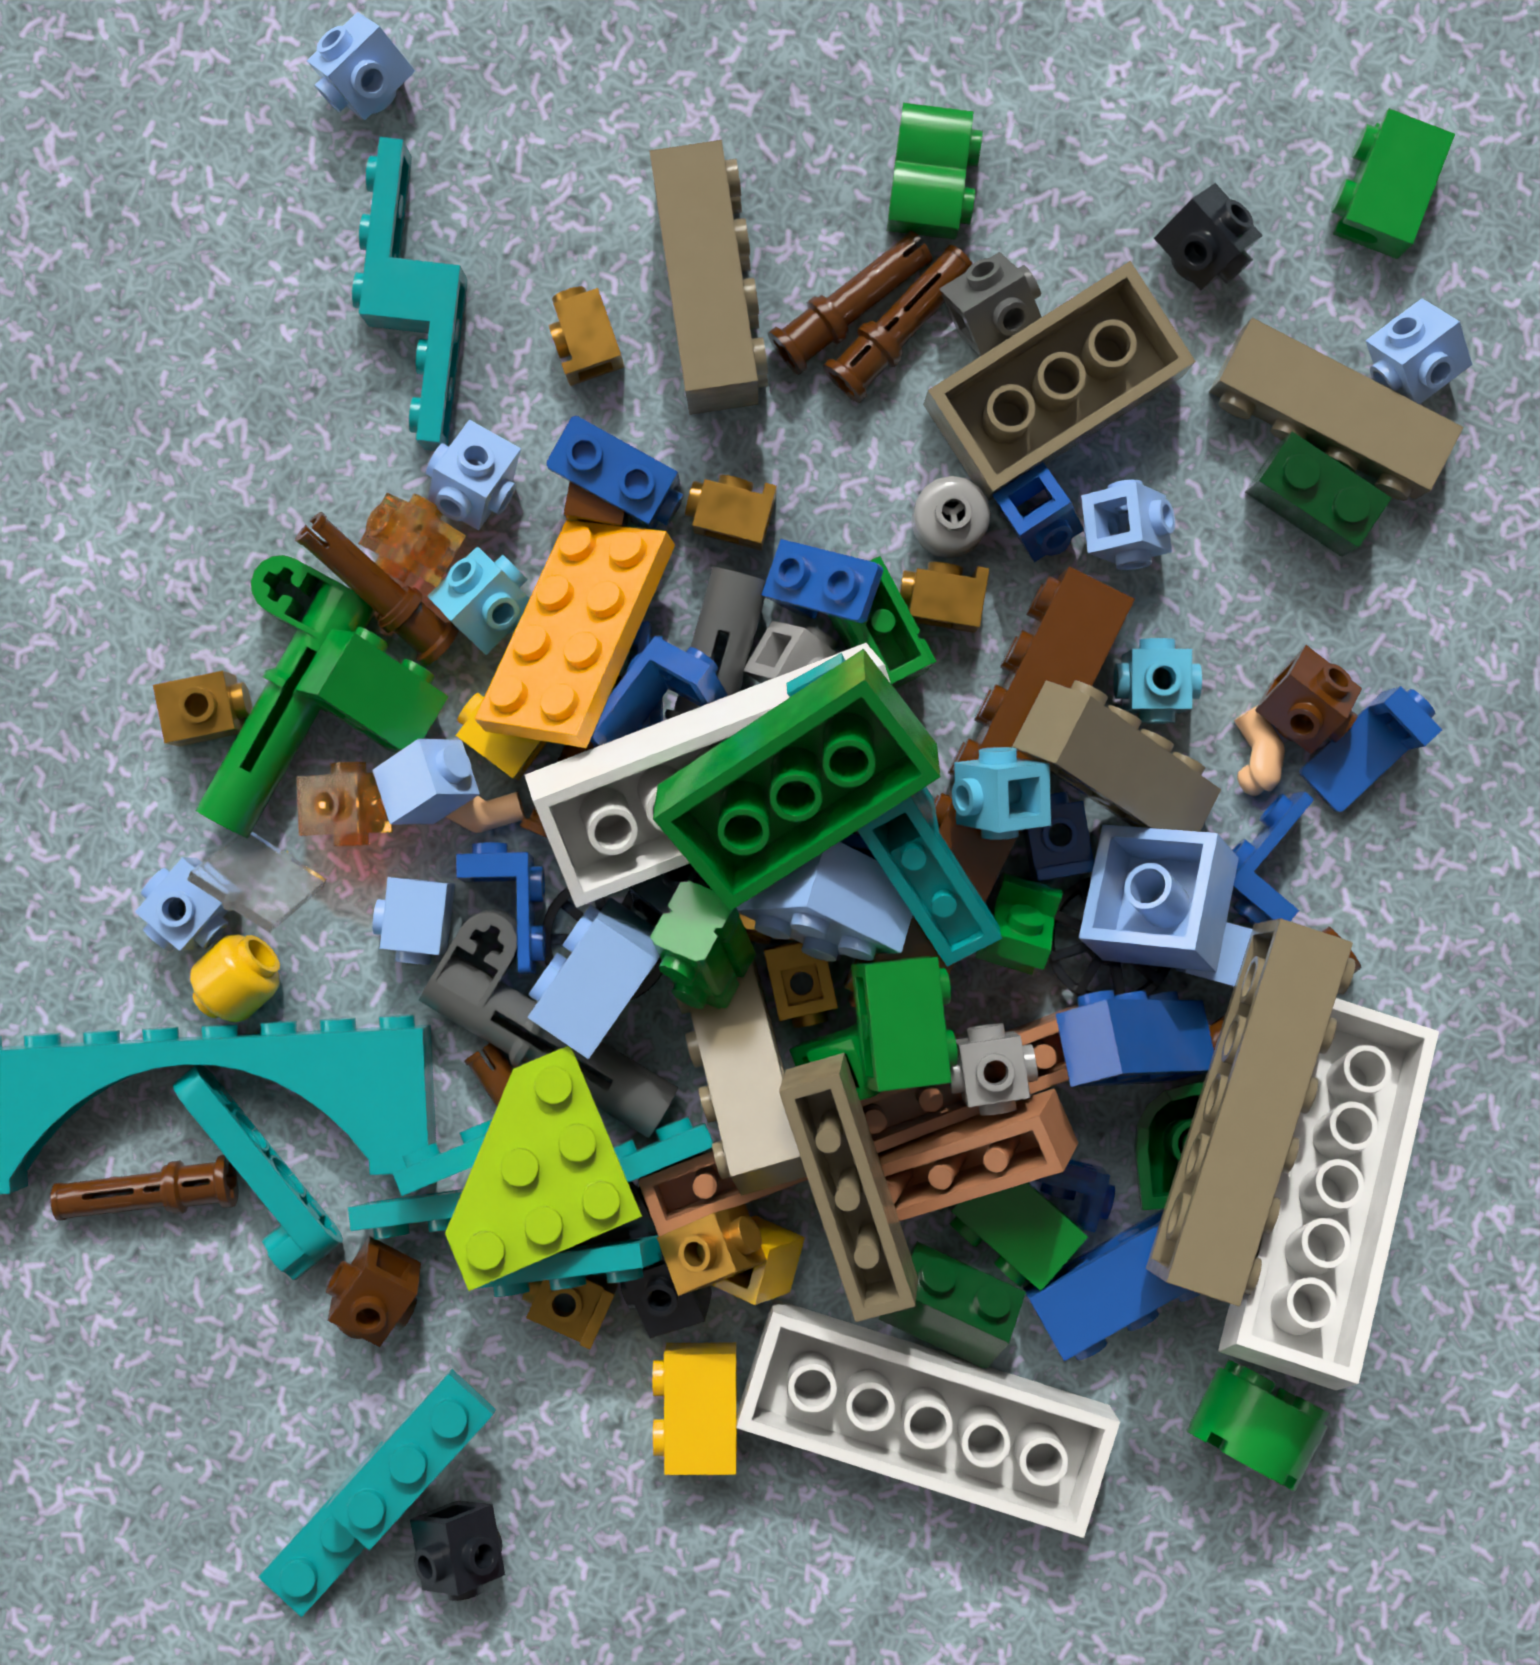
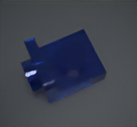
M1070 1159L1064 1172L1035 1180L1042 1182L1041 1192L1054 1197L1075 1200L1076 1192L1084 1193L1077 1217V1222L1083 1230L1095 1233L1099 1218L1104 1220L1109 1218L1115 1198V1185L1108 1184L1110 1175L1103 1167Z

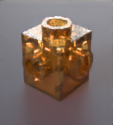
M386 493L381 504L369 515L366 530L358 544L377 555L375 563L394 579L405 583L410 574L438 587L466 535L442 521L441 517L443 514L429 500L413 493L409 502Z
M366 762L330 763V774L296 776L299 836H333V847L369 845V834L393 833V825L389 823L374 774L367 773Z

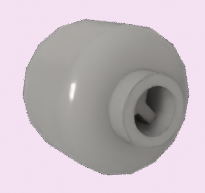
M955 476L939 478L924 487L914 504L911 518L913 533L922 548L935 556L945 558L963 556L976 548L989 527L991 512L987 497L980 487L966 478ZM946 506H953V507H955V508H954V509H951V508H948V507H946ZM961 512L964 518L958 522L957 514ZM943 514L950 517V522L943 517Z

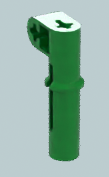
M285 555L272 556L258 565L251 579V591L257 604L279 621L296 629V632L277 666L265 670L262 677L268 680L195 810L211 821L247 839L319 711L328 712L296 691L295 688L331 629L355 632L357 627L366 629L375 613V610L352 589L301 561ZM280 581L285 584L292 582L294 586L309 597H311L318 582L322 584L301 623L298 622V619L304 607L294 598L288 595L281 596L275 591Z

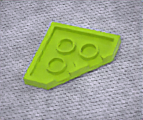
M570 1046L563 1047L514 1068L445 1232L468 1291L642 1217L574 1051Z

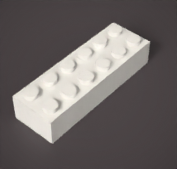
M867 643L840 652L845 660H847L864 648L890 682L885 664ZM838 654L526 774L525 778L533 803L576 908L689 864V861L653 820L658 784L788 699L787 682Z
M1336 998L1330 1016L1337 1020L1334 1039L1326 1054H1318L1312 1077L1318 1079L1316 1097L1307 1114L1300 1112L1293 1137L1299 1138L1297 1158L1288 1174L1281 1173L1274 1197L1280 1198L1281 1201L1278 1219L1270 1234H1262L1255 1256L1262 1260L1259 1280L1251 1295L1244 1293L1240 1307L1233 1304L1229 1305L1218 1352L1333 1390H1340L1359 1384L1439 1031Z
M773 1299L739 1404L736 1428L1084 1538L1120 1421L1108 1404L991 1367L984 1369L962 1358Z

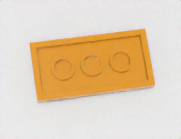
M571 520L565 521L474 718L485 732L587 748L674 550L675 544L667 531Z

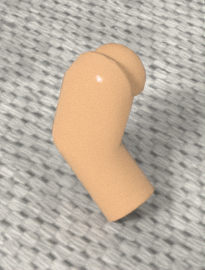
M1257 706L1234 720L1252 749L1250 765L1243 767L1237 775L1240 787L1246 794L1251 796H1257L1264 790L1272 791L1281 780L1285 755L1284 743L1271 723L1255 711Z
M518 792L487 801L476 796L445 816L474 833H482L522 821L523 818H526Z

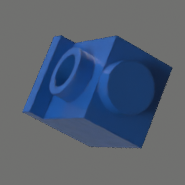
M1044 462L993 494L1006 520L1034 563L1045 555L1053 556L1064 552L1070 545L1071 539L1084 531L1074 511L1072 502ZM1042 490H1045L1049 499L1024 516H1021L1016 507Z
M1067 791L1050 794L1051 826L1023 829L1032 881L1093 872L1095 859H1093L1084 801L1069 803ZM1056 823L1065 825L1069 830V840L1060 847L1054 845L1049 839V830Z

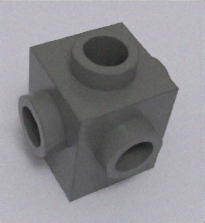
M1001 252L990 258H984L975 262L968 268L966 273L939 288L959 335L979 356L984 355L1041 318L1035 299L1041 296V291L1033 274L1025 265L1017 268Z

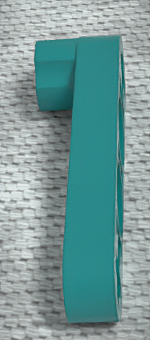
M195 1065L174 1082V1091L183 1105L280 1223L277 1228L263 1238L262 1243L267 1249L269 1258L281 1272L286 1273L292 1280H297L343 1242V1237L338 1227L211 1071L203 1065Z

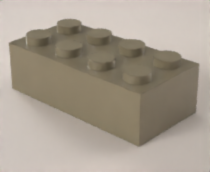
M722 140L649 150L689 415L759 405L758 388L768 387V365L763 337L752 339L750 331L760 328L758 318L759 305L755 279H743L742 272L751 271L746 219L734 220L733 214L742 213L741 185L737 159L725 160Z
M1129 261L927 391L923 405L973 483L980 487L988 501L994 498V493L1042 462L1045 465L1181 379L1196 361L1132 262Z

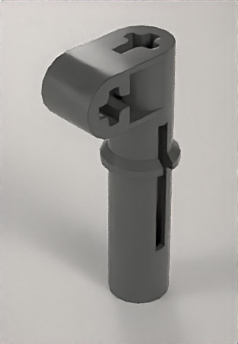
M712 567L691 647L700 650L713 660L720 632L729 634L718 679L728 696L740 692L745 674L744 668L748 663L765 597L761 594L766 581L743 573ZM678 694L674 710L666 709L664 716L668 720L700 706Z
M486 909L470 917L460 928L424 988L419 1001L507 1053L510 1064L518 1067L521 1062L526 1064L556 1050L497 1016V1011L560 1049L568 1045L527 1018L537 1002L502 982L517 956V920L508 912L499 909ZM492 926L501 930L498 941L505 946L503 950L495 948L483 960L498 969L495 977L456 955L460 947L471 954L476 953L483 943L482 938L476 935L477 931L485 932ZM602 1041L589 1059L573 1049L576 1059L613 1080L609 1083L579 1065L596 1107L649 1138L673 1100L678 1087Z

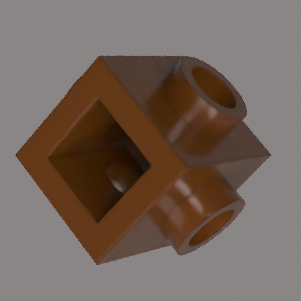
M1305 645L1271 681L1255 711L1273 724L1284 738L1296 742L1308 753L1312 754L1327 738L1336 743L1351 728L1358 717L1352 711V708L1362 688L1352 681L1350 675L1342 667L1329 663L1313 649Z
M369 1236L351 1264L342 1261L328 1283L326 1293L331 1295L332 1299L327 1321L337 1325L345 1335L351 1338L364 1339L381 1347L393 1328L401 1331L406 1326L417 1304V1298L415 1297L418 1293L421 1262Z

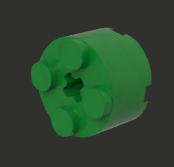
M1228 1359L1224 1368H1217L1186 1431L1205 1443L1208 1442L1217 1447L1226 1455L1269 1479L1296 1492L1328 1428L1325 1422L1330 1413L1282 1388H1279L1276 1396L1271 1395L1276 1383Z

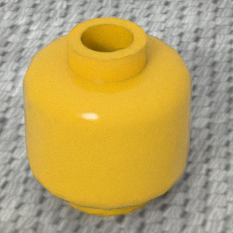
M239 934L224 936L190 970V983L194 991L193 1000L196 1006L210 1018L216 1019L219 1017L229 1022H241L248 1019L279 988L278 970L280 969V962L277 955L266 942L256 936L246 935L244 937Z

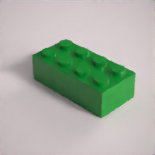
M863 648L658 784L653 820L726 907L732 911L939 779L941 776L937 743Z

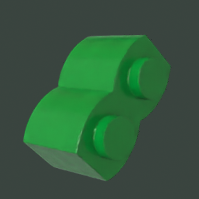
M903 103L886 231L906 234L911 230L921 236L956 240L959 225L971 224L975 188L965 187L967 166L978 167L983 130L972 129L974 111Z

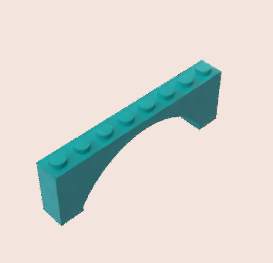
M415 1015L380 1016L379 1027L356 1028V1018L322 1019L320 1020V1030L297 1031V1021L260 1023L261 1033L238 1034V1024H214L201 1026L202 1036L179 1037V1027H156L142 1029V1039L120 1040V1030H98L83 1032V1042L62 1044L61 1033H40L24 1035L23 1046L2 1047V1036H0V1194H11L28 1186V1170L44 1146L61 1126L88 1101L114 1084L133 1075L154 1068L177 1065H215L246 1071L278 1083L299 1094L319 1108L346 1132L369 1160L370 1175L393 1174L407 1168L402 1156L437 1142L431 1024L415 1025Z

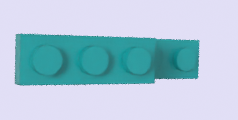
M379 137L377 156L370 155L366 167V189L368 192H373L371 213L363 214L360 220L359 247L361 250H366L364 272H356L354 275L352 305L354 308H359V315L368 327L428 333V339H419L416 350V373L423 375L421 398L413 397L411 400L409 431L417 433L416 440L424 450L436 451L442 443L447 446L449 443L468 279L460 265L400 258L412 156L403 139Z
M842 653L787 682L788 696L791 697L844 662L845 658ZM927 787L857 830L946 966L1002 939L998 923L939 832L934 798Z
M688 1116L655 1130L659 1141L641 1149H636L633 1140L613 1147L625 1177L630 1182L712 1148L713 1140L706 1123L692 1126ZM492 1119L460 1132L463 1144L441 1153L437 1142L402 1156L407 1168L393 1173L401 1196L473 1167Z
M463 1189L371 1201L347 1207L350 1230L357 1231L373 1228L374 1239L410 1234L409 1223L427 1221L429 1232L446 1230ZM659 1235L570 1247L475 1289L493 1287L494 1297H505L530 1292L529 1282L549 1280L550 1290H561L586 1285L585 1275L606 1273L607 1283L640 1279L644 1277V1267L662 1260L661 1249L657 1240Z
M451 1369L385 1442L381 1441L266 1566L258 1578L302 1617L365 1547L370 1551L494 1415L496 1409L459 1374Z

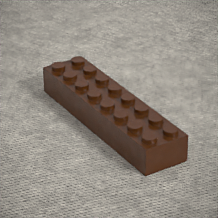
M1070 566L1057 579L1048 576L1045 583H1041L1027 610L1026 615L1035 619L1029 633L1022 630L1018 637H1014L1000 665V668L1009 672L1003 686L995 684L992 690H988L975 715L974 721L983 725L976 740L973 741L968 738L966 743L963 742L948 770V774L955 777L954 762L978 760L980 749L993 747L1013 748L1012 745L1046 680L1067 688H1071L1075 680L1092 686L1135 599ZM1017 751V758L1031 760ZM951 789L949 795L941 793L940 796L936 795L934 798L939 832L985 903L1017 838L1001 840L981 838V829L956 824V810L952 802ZM913 915L901 953L875 954L874 959L871 961L855 958L853 964L919 956L938 957L939 968H945L948 976L955 965L953 963L946 966ZM851 967L843 985L851 991L847 1000L852 1007L856 1008Z

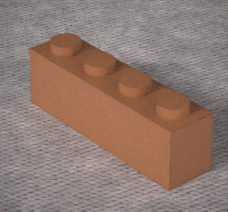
M1055 1088L1032 1095L1027 1099L1017 1100V1110L995 1115L978 1114L877 1153L899 1221L1064 1172L1078 1145V1140Z

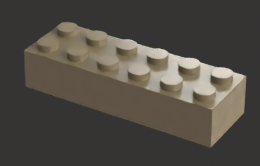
M1281 918L1254 924L1145 1268L1165 1282L1239 1307L1244 1293L1248 1295L1253 1293L1262 1267V1260L1255 1257L1263 1233L1270 1234L1280 1211V1198L1274 1197L1281 1173L1288 1174L1291 1171L1297 1158L1299 1138L1293 1137L1298 1118L1300 1112L1304 1114L1309 1112L1316 1097L1318 1079L1312 1077L1317 1057L1319 1053H1327L1336 1032L1337 1020L1330 1017L1337 993L1345 994L1353 978L1355 960L1349 958L1353 942Z

